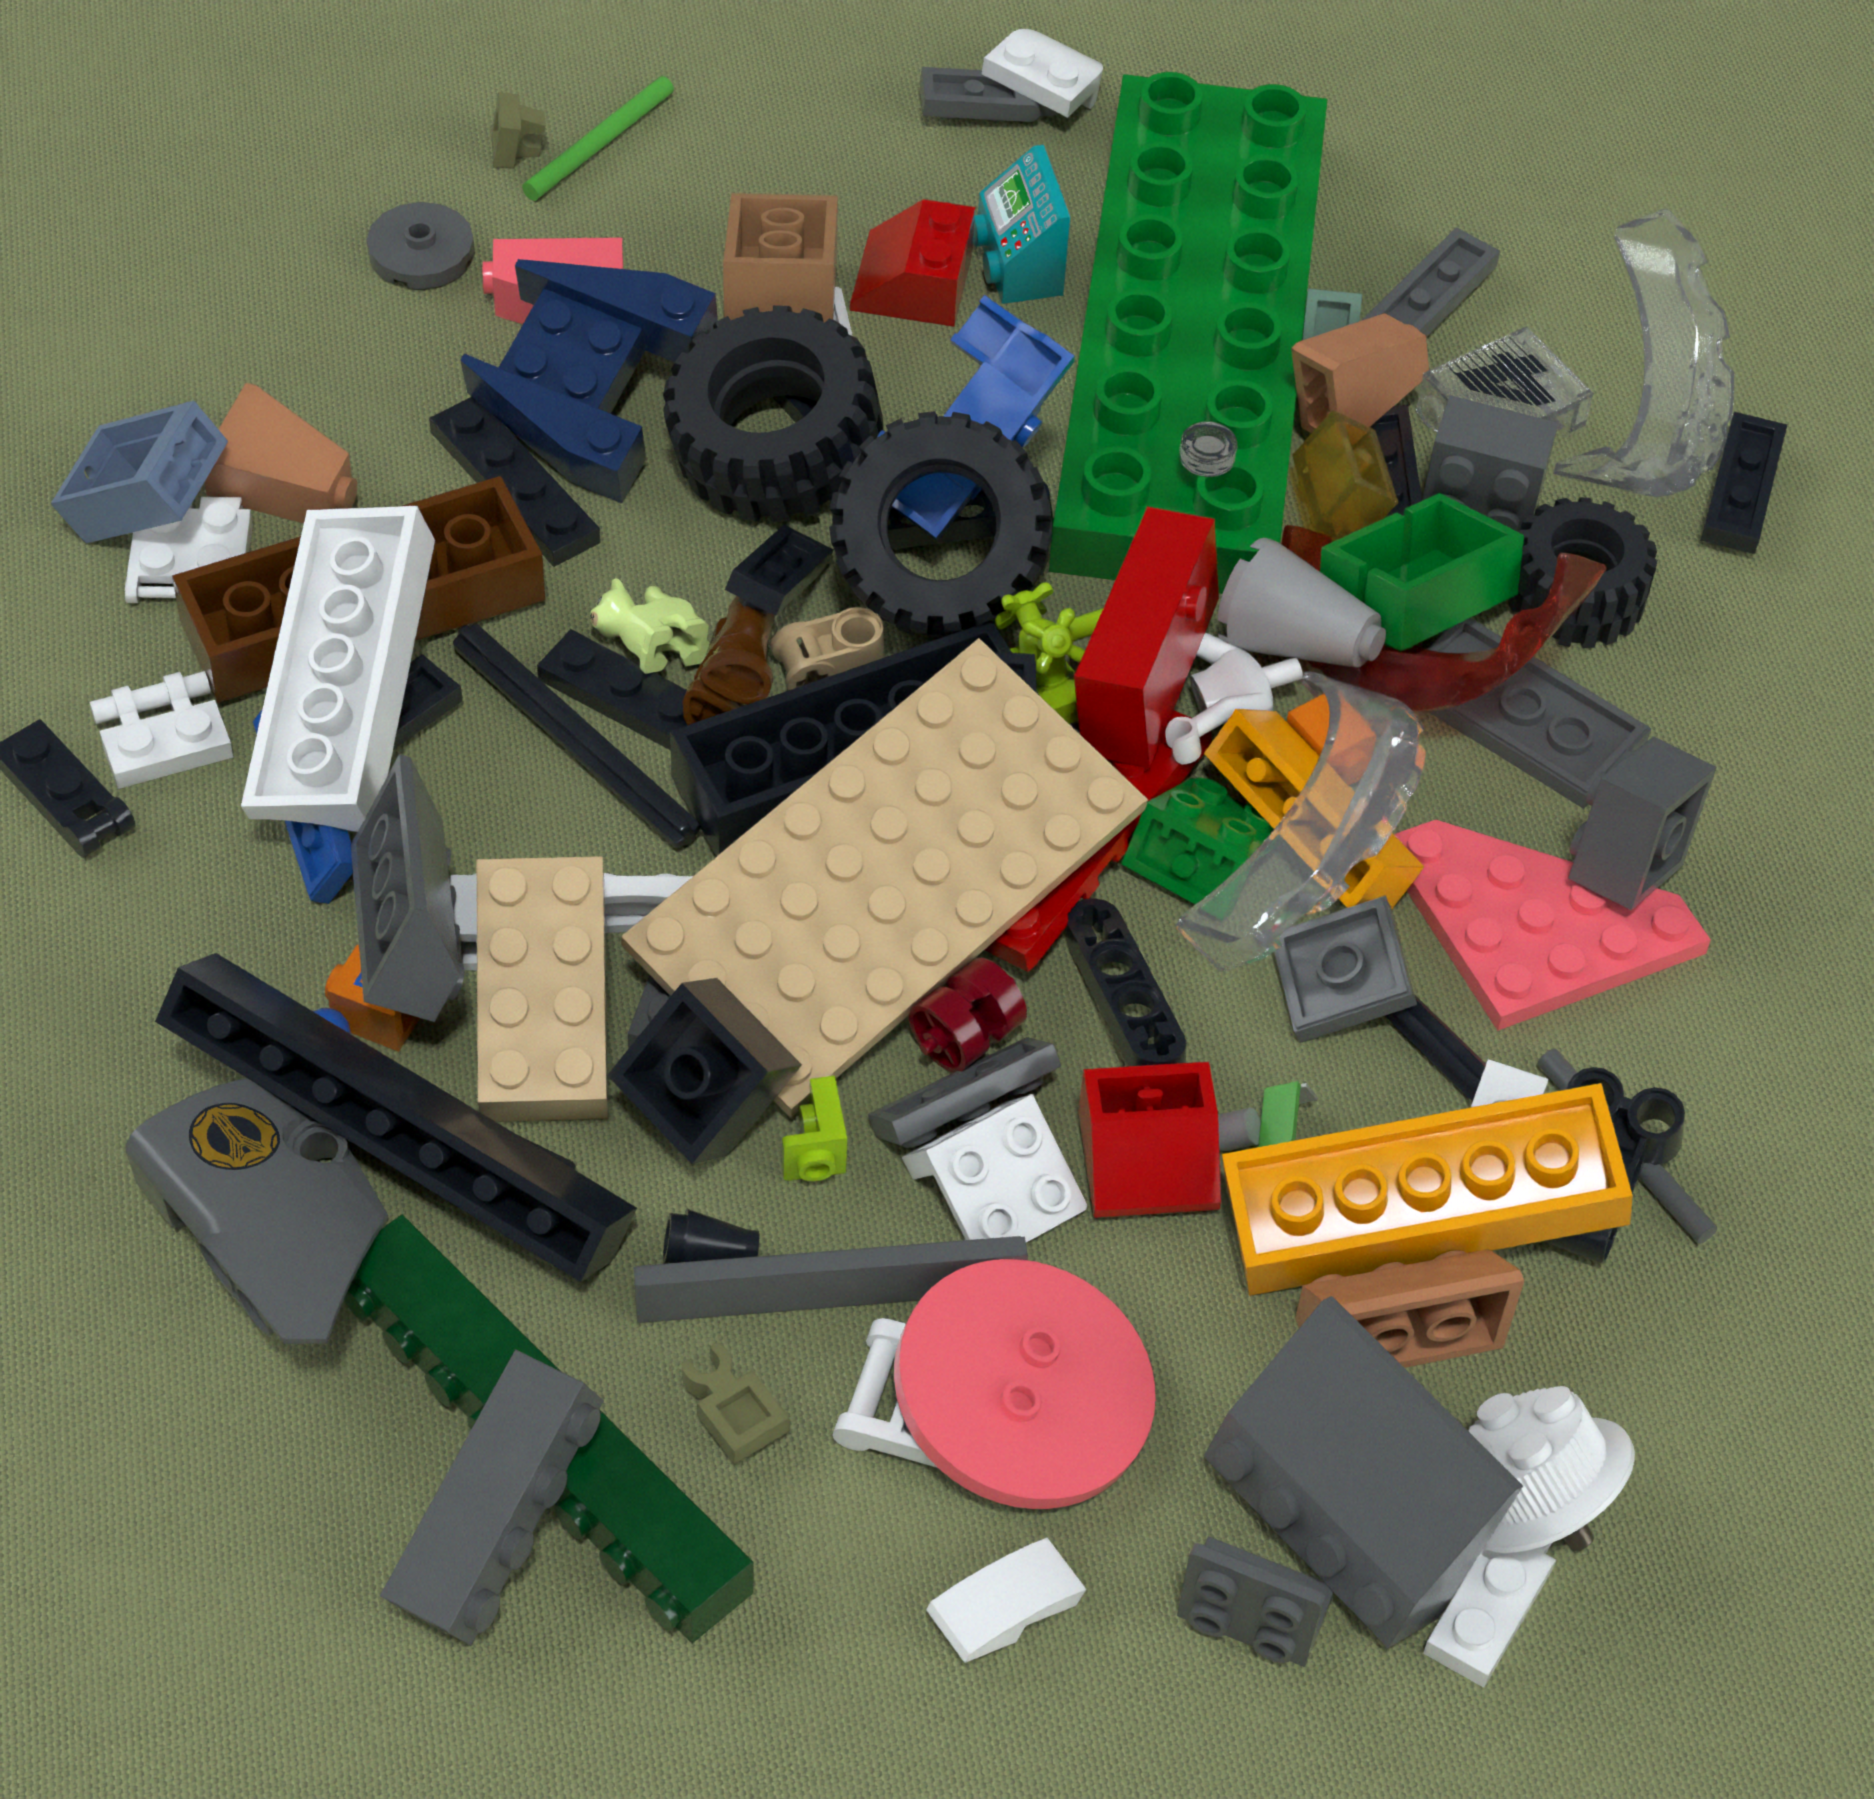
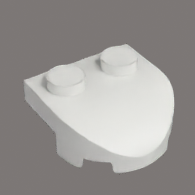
M1018 29L984 57L981 74L1068 118L1080 105L1089 109L1094 106L1098 96L1103 65L1040 32L1031 29Z

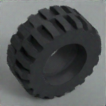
M773 305V311L760 312L758 307L743 310L744 316L730 320L729 316H726L713 324L714 330L707 335L703 331L699 333L688 344L690 352L688 354L682 352L671 368L673 376H670L666 381L663 393L665 400L663 408L665 423L683 477L689 480L691 489L701 499L707 501L710 499L713 508L729 515L734 510H737L741 519L758 522L761 516H771L772 522L790 521L789 515L801 512L807 517L820 512V505L829 500L830 502L832 501L833 492H838L842 480L839 475L847 461L853 463L861 453L859 446L870 436L876 439L883 430V415L871 363L867 360L864 347L856 337L848 334L846 327L830 318L824 323L822 314L803 308L801 313H795L792 311V307ZM794 395L817 402L815 407L804 418L780 430L758 433L739 430L731 426L733 421L745 409L770 397Z
M935 411L918 413L919 419L903 423L902 418L886 425L887 432L876 439L870 436L859 446L861 453L853 463L847 461L839 475L842 482L838 492H833L830 506L833 517L832 526H829L831 544L834 547L837 557L836 562L840 571L858 599L868 609L878 614L882 621L885 620L893 624L900 631L911 635L919 633L929 635L931 639H940L989 621L994 623L997 615L1006 611L1001 603L1004 595L1010 594L1014 596L1021 591L1034 590L1033 586L1040 575L1043 576L1049 560L1048 551L1050 543H1052V520L1049 499L1043 479L1037 467H1034L1029 460L1027 452L1016 440H1009L1002 434V430L988 421L981 424L971 420L969 414L952 412L951 417L937 416ZM934 473L957 474L977 484L990 499L996 516L995 539L985 559L969 573L948 580L928 579L907 569L895 556L888 538V517L899 493L913 481Z

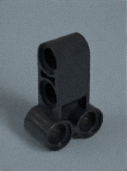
M1597 1067L1582 1069L1572 1077L1567 1089L1602 1084L1631 1192L1633 1193L1644 1163L1653 1165L1667 1163L1676 1157L1680 1151L1685 1120L1683 1103L1676 1094L1667 1089L1657 1087L1644 1089L1634 1095L1632 1099L1624 1097L1622 1083L1614 1073ZM1655 1119L1663 1121L1670 1129L1662 1133H1651L1643 1129L1640 1124L1647 1120ZM1619 1227L1542 1242L1604 1263L1612 1248Z

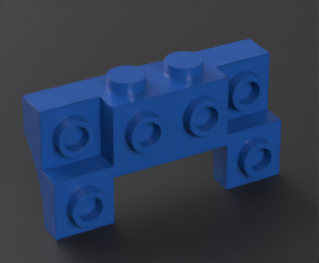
M984 295L979 301L980 304L957 334L955 333L950 339L951 344L981 365V367L943 417H951L952 412L969 414L971 420L981 424L988 421L1002 430V434L1009 440H1016L1024 448L1042 424V421L1036 417L1041 411V405L1075 362L1074 355L1049 336L1024 323ZM882 430L877 436V438L885 432ZM929 474L907 485L895 499L891 510H896L939 542L970 499L973 500L981 488L971 480L957 474Z

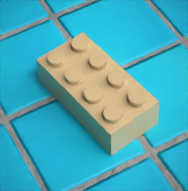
M603 857L476 859L478 1106L480 1113L495 1122L608 1119L605 880Z

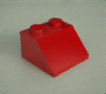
M923 199L871 229L851 297L850 311L955 327L973 253L975 207Z

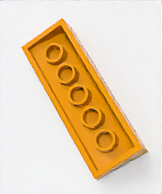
M1601 1083L1222 1154L1223 1168L1249 1296L1300 1287L1331 1274H1338L1343 1277L1373 1272L1384 1264L1399 1262L1409 1265L1434 1260L1441 1254L1455 1250L1466 1253L1486 1249L1493 1251L1630 1225L1633 1195Z

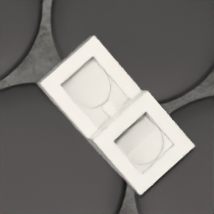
M1044 1538L1010 1553L968 1576L932 1600L926 1611L964 1663L1016 1643L1027 1625L1076 1606L1086 1588L1050 1540Z

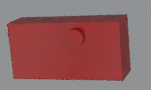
M1148 506L1074 675L1080 735L1105 759L1147 768L1151 766L1219 600L1215 519Z

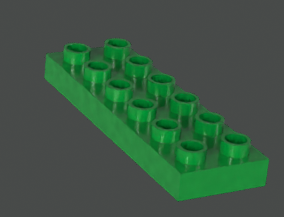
M1161 72L1150 77L1123 74L1054 515L1049 572L1116 580L1147 506L1215 519L1218 587L1220 594H1223L1227 581L1238 561L1243 559L1250 562L1259 550L1250 547L1256 540L1269 538L1281 543L1297 393L1291 348L1299 341H1302L1327 98L1302 96L1296 90L1279 84H1266L1254 89L1202 84L1190 76L1178 72ZM1196 438H1215L1228 445L1233 453V462L1218 474H1200L1191 470L1186 464L1185 454L1182 453L1183 447L1189 441Z

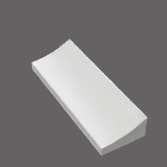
M418 506L307 510L241 807L249 819L306 822L358 832L363 821L366 819L367 813L388 776L435 539Z

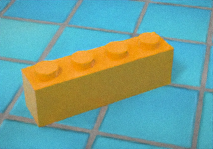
M1235 709L1204 752L1207 758L1347 908L1386 895L1391 909H1393L1423 870L1424 866L1277 711Z

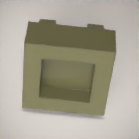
M498 92L491 128L493 167L514 169L516 158L540 156V135L528 133L544 134L546 127L545 112L520 105L519 94Z

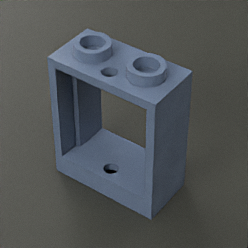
M195 401L99 425L52 500L51 505L85 543L182 521L227 445L228 440Z

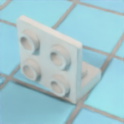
M1033 1094L1006 1101L902 1157L913 1180L934 1175L965 1240L1025 1236V1240L1028 1242L1085 1211L1087 1208V1203Z

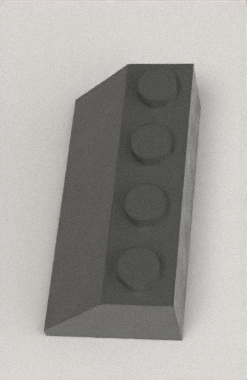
M399 754L367 813L366 819L351 843L363 1000L366 1003L435 1022L446 1000H454L457 997L464 979V965L459 963L457 952L460 927L454 923L452 909L455 900V887L450 885L448 874L451 850L445 847L443 821L411 757Z

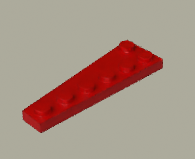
M1173 710L1169 722L1177 717H1191ZM1211 731L1199 737L1201 755L1196 761L1182 765L1174 759L1172 748L1167 744L1165 732L1150 768L1106 760L1150 801L1181 784L1212 743ZM1141 814L984 950L1029 972L1066 928L1069 921L1067 914L1080 898L1089 899L1098 888V875L1110 860L1118 862L1126 853L1129 846L1128 838L1136 829Z

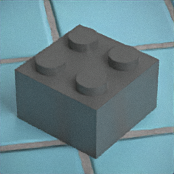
M1449 395L1434 441L1422 501L1441 493L1518 532L1522 521L1527 515H1534L1539 505L1559 423Z
M1654 736L1636 751L1628 750L1616 767L1608 773L1602 771L1597 775L1588 791L1586 803L1592 807L1587 821L1580 826L1572 840L1570 853L1575 855V859L1568 879L1630 910L1635 908L1683 866L1717 767Z

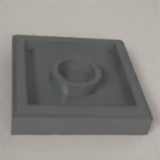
M1386 895L1270 933L1294 1033L1300 1043L1417 1005L1394 916Z

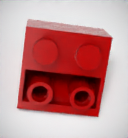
M1193 1062L1083 1069L1078 1114L1094 1218L1220 1210L1219 1121L1210 1063Z

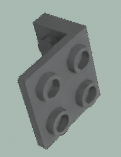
M1208 1536L1205 1545L1195 1543L1190 1552L1177 1616L1188 1620L1195 1629L1213 1637L1225 1635L1253 1646L1258 1654L1271 1661L1279 1663L1290 1661L1305 1667L1333 1599L1334 1592L1321 1580Z

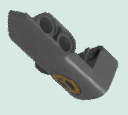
M248 1078L217 1085L169 1106L138 1126L126 1143V1154L136 1184L171 1227L182 1228L187 1226L198 1239L199 1249L214 1274L257 1327L267 1336L275 1333L284 1344H327L351 1282L374 1239L389 1220L385 1208L351 1153L348 1140ZM321 1158H333V1160L328 1163H321L316 1161Z

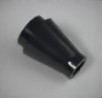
M688 1208L685 1214L669 1213L663 1245V1264L758 1257L759 1230L745 1229Z

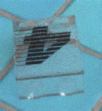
M1525 326L1423 373L1416 412L1419 414L1422 422L1437 433L1449 395L1558 422L1557 429L1566 439H1569L1584 432L1594 393Z

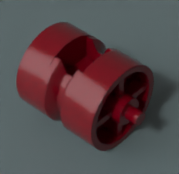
M975 958L950 977L946 987L936 988L913 1006L909 1013V1023L916 1040L920 1044L921 1052L928 1055L945 1070L954 1073L965 1070L989 1050L990 1043L1000 1042L1020 1026L1027 1018V1007L1022 993L1011 976L994 962L986 958Z

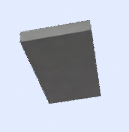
M1472 618L1444 630L1396 678L1394 686L1395 692L1583 809L1588 805L1586 797L1597 775L1602 771L1608 773L1616 767L1628 750L1634 752L1648 741L1651 732L1649 726Z

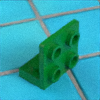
M1190 778L1147 802L1146 809L1141 814L1121 864L1224 920L1233 914L1254 862L1279 848L1286 841L1251 804L1244 805L1229 797L1226 788L1221 784L1207 778Z

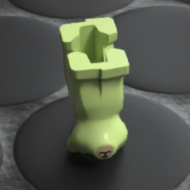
M615 578L612 580L611 590L599 597L596 607L590 612V621L593 627L605 637H621L628 650L640 658V669L645 674L662 671L668 662L663 655L665 651L680 654L681 661L685 666L701 664L706 656L710 643L707 640L709 629L707 622L697 616L695 609L688 601L671 597L663 593L657 586H649L646 589L644 595L646 604L635 605L622 582Z

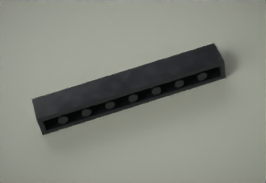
M214 953L177 968L155 1020L156 1023L576 1280L582 1282L612 1262L637 1207L221 955Z

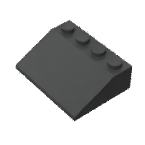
M1333 1296L1324 1299L1230 1409L1204 1454L1208 1462L1387 1648L1439 1619L1523 1488V1485Z

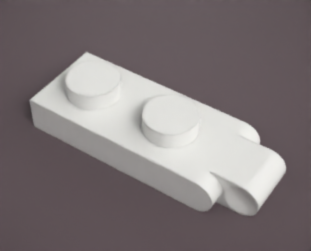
M1552 1543L1527 1551L1511 1553L1493 1552L1483 1549L1429 1637L1423 1654L1484 1688L1556 1563V1559L1546 1554Z

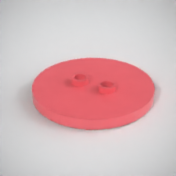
M998 1259L972 1264L956 1270L931 1287L920 1299L905 1324L896 1348L894 1361L896 1397L906 1426L914 1440L937 1468L953 1481L983 1498L1000 1504L1027 1509H1053L1077 1504L1098 1495L1115 1483L1130 1467L1145 1444L1152 1426L1156 1401L1153 1370L1147 1351L1133 1325L1123 1312L1097 1288L1065 1270L1048 1264L1028 1260Z

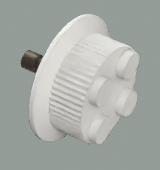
M1565 1386L1550 1387L1548 1389L1544 1387L1541 1390L1537 1388L1535 1391L1530 1390L1527 1393L1523 1392L1521 1395H1515L1514 1397L1508 1393H1501L1487 1399L1477 1411L1479 1420L1475 1421V1424L1470 1426L1468 1431L1523 1485V1488L1483 1549L1502 1553L1521 1552L1548 1545L1562 1538L1565 1539L1573 1551H1579L1588 1547L1593 1542L1594 1535L1587 1523L1604 1511L1618 1496L1633 1469L1635 1451L1626 1431L1612 1421L1592 1418L1577 1394H1574Z

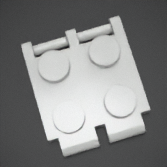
M201 497L200 508L192 509L191 505L182 521L133 532L125 584L126 603H139L140 598H176L174 587L142 586V583L173 584L172 575L250 552L253 522L251 509H243V505H241L242 497Z

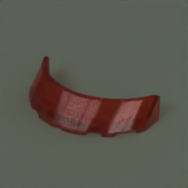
M1286 525L1283 530L1281 544L1320 571L1321 549L1323 546L1333 542L1331 536L1299 526ZM1560 553L1557 559L1551 591L1546 601L1539 608L1522 610L1515 614L1507 623L1500 644L1496 648L1471 653H1445L1414 645L1400 652L1397 649L1383 645L1379 655L1373 661L1367 660L1358 668L1307 661L1313 668L1320 669L1330 681L1337 685L1339 691L1374 707L1386 710L1397 707L1399 711L1419 713L1459 706L1488 693L1520 670L1586 600L1606 571V566L1574 554Z

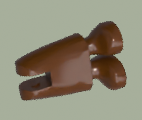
M738 596L733 599L729 605L727 617L721 618L716 624L706 656L694 676L695 681L688 685L685 693L683 714L687 725L739 708L740 705L738 703L748 705L768 697L774 680L772 670L766 662L767 643L774 622L773 614H762L754 608L743 606L739 602Z

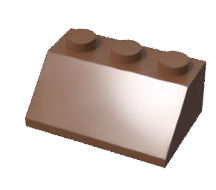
M1489 1249L1471 1253L1460 1250L1449 1251L1441 1254L1434 1260L1409 1265L1393 1262L1384 1264L1373 1272L1347 1277L1338 1274L1320 1277L1311 1284L1302 1286L1295 1320L1298 1328H1300L1324 1299L1333 1296L1406 1368L1504 1348L1524 1284V1278L1520 1269Z

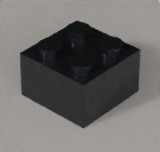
M710 978L681 983L607 1076L691 1164L727 1156L802 1064L718 978Z

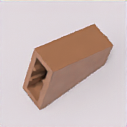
M1385 313L1299 341L1291 348L1301 426L1303 429L1340 450H1344L1430 375L1426 335L1413 325L1404 324Z
M245 383L219 427V431L228 440V443L204 482L207 497H242L241 505H243V508L304 523L307 510L352 508L357 494V480L352 478L349 453L257 385Z

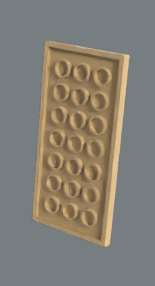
M978 638L621 936V945L670 996L683 982L718 978L802 1064L773 1100L791 1118L799 1111V1105H805L809 1102L811 1078L835 1075L836 1079L902 1022L909 1015L913 1006L936 988L942 987L950 977L971 962L1146 809L1148 799Z

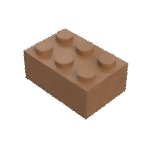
M731 193L723 260L724 317L729 316L730 320L744 316L743 310L758 307L760 312L773 311V305L792 307V311L795 313H801L803 308L822 314L824 323L829 318L833 319L837 267L838 196Z

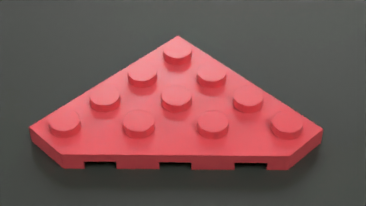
M1433 820L1394 834L1424 866L1423 870L1407 889V893L1497 1031L1707 953L1711 939L1680 895L1657 888L1635 908L1630 910L1568 879L1573 862L1439 820Z

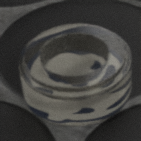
M1199 422L1193 424L1182 434L1179 450L1180 461L1187 470L1196 475L1205 477L1222 475L1228 472L1235 463L1238 445L1237 438L1229 428L1219 423Z

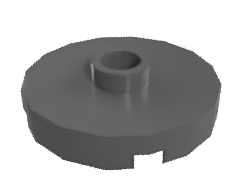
M416 202L399 205L382 213L370 227L367 237V249L372 268L383 280L395 284L394 279L401 282H407V288L422 290L440 287L459 278L467 270L466 263L470 258H473L474 238L469 222L459 212L442 204Z

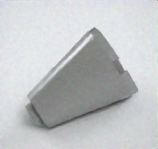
M1269 538L1256 540L1250 546L1259 550L1250 562L1240 559L1234 567L1219 605L1218 621L1227 624V634H1218L1219 639L1249 652L1356 668L1361 667L1367 660L1373 661L1379 655L1386 638V630L1381 627L1380 614L1279 542Z

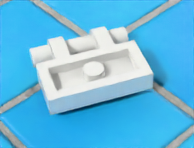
M205 671L182 677L181 672H176L163 676L162 683L132 691L129 686L111 690L112 696L89 702L95 724L119 719L120 726L100 731L102 745L117 789L233 758L231 742L215 700L194 706L191 705L189 700L211 694ZM170 705L172 709L171 712L142 720L138 716V713Z

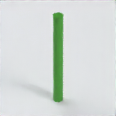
M665 76L658 77L523 183L522 189L525 195L532 201L538 200L671 95L674 91L671 81Z

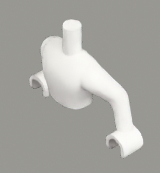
M1205 633L1196 656L1212 665L1204 671L1190 675L1193 695L1200 714L1192 719L1188 717L1174 718L1168 723L1165 730L1168 746L1172 748L1174 759L1182 765L1196 761L1201 755L1199 737L1225 724L1235 709L1273 711L1271 689L1303 679L1298 659L1291 658L1261 667L1245 650Z

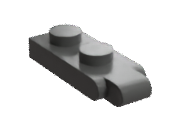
M922 67L919 85L923 116H935L944 119H988L996 122L1004 120L1032 122L1040 116H1053L1058 113L982 75V70Z

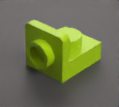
M835 1075L810 1079L809 1104L799 1105L801 1134L787 1135L782 1138V1173L786 1181L799 1179L820 1181L832 1175L846 1173L847 1134Z

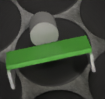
M1299 1081L1264 1088L1261 1120L1256 1110L1251 1107L1218 1114L1219 1151H1230L1254 1145L1262 1147L1294 1141L1296 1138L1299 1104L1315 1101L1318 1098L1307 1083L1300 1084Z

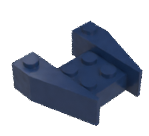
M518 259L515 264L520 299L534 306L499 367L465 353L463 354L460 361L467 393L570 482L623 503L646 461L642 426L615 416L611 412L645 351L675 362L682 352L687 354L690 352L688 344L699 333L703 331L707 335L714 330L713 324L718 321L716 293L667 273Z

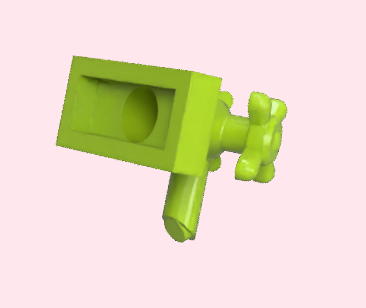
M1048 582L1041 583L1033 591H1021L1014 596L1010 594L1004 595L1001 603L1006 611L997 615L995 619L997 628L1003 629L1016 619H1018L1022 628L1018 639L1019 646L1011 648V652L1035 654L1038 694L1068 724L1079 721L1074 681L1075 671L1066 662L1065 655L1074 661H1081L1085 650L1073 645V642L1092 635L1103 608L1075 617L1073 609L1064 608L1059 614L1057 623H1054L1042 617L1047 612V609L1040 601L1054 592Z

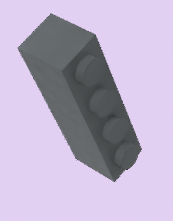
M515 1349L381 1592L380 1597L471 1646L476 1635L485 1631L493 1622L500 1606L499 1593L511 1571L521 1567L529 1556L534 1542L532 1532L545 1508L552 1507L562 1495L567 1482L566 1470L577 1449L585 1446L594 1436L600 1422L599 1409L604 1400L585 1383Z

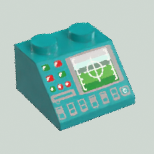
M1036 145L1030 148L979 192L978 215H975L973 244L975 247L983 248V269L988 284L995 283L1002 304L1063 296L1070 214L1044 145Z

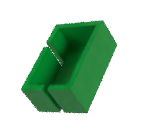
M1438 493L1405 508L1404 516L1394 513L1323 546L1321 549L1320 572L1379 613L1381 616V627L1386 630L1384 645L1401 652L1518 595L1524 535Z

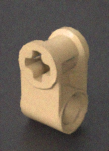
M855 607L806 622H794L777 631L771 639L770 647L774 657L778 661L783 662L787 671L785 679L787 689L791 690L884 658V627L880 616L870 609ZM797 639H801L803 641L801 643V648L797 643ZM806 673H808L810 678L809 682L805 681Z

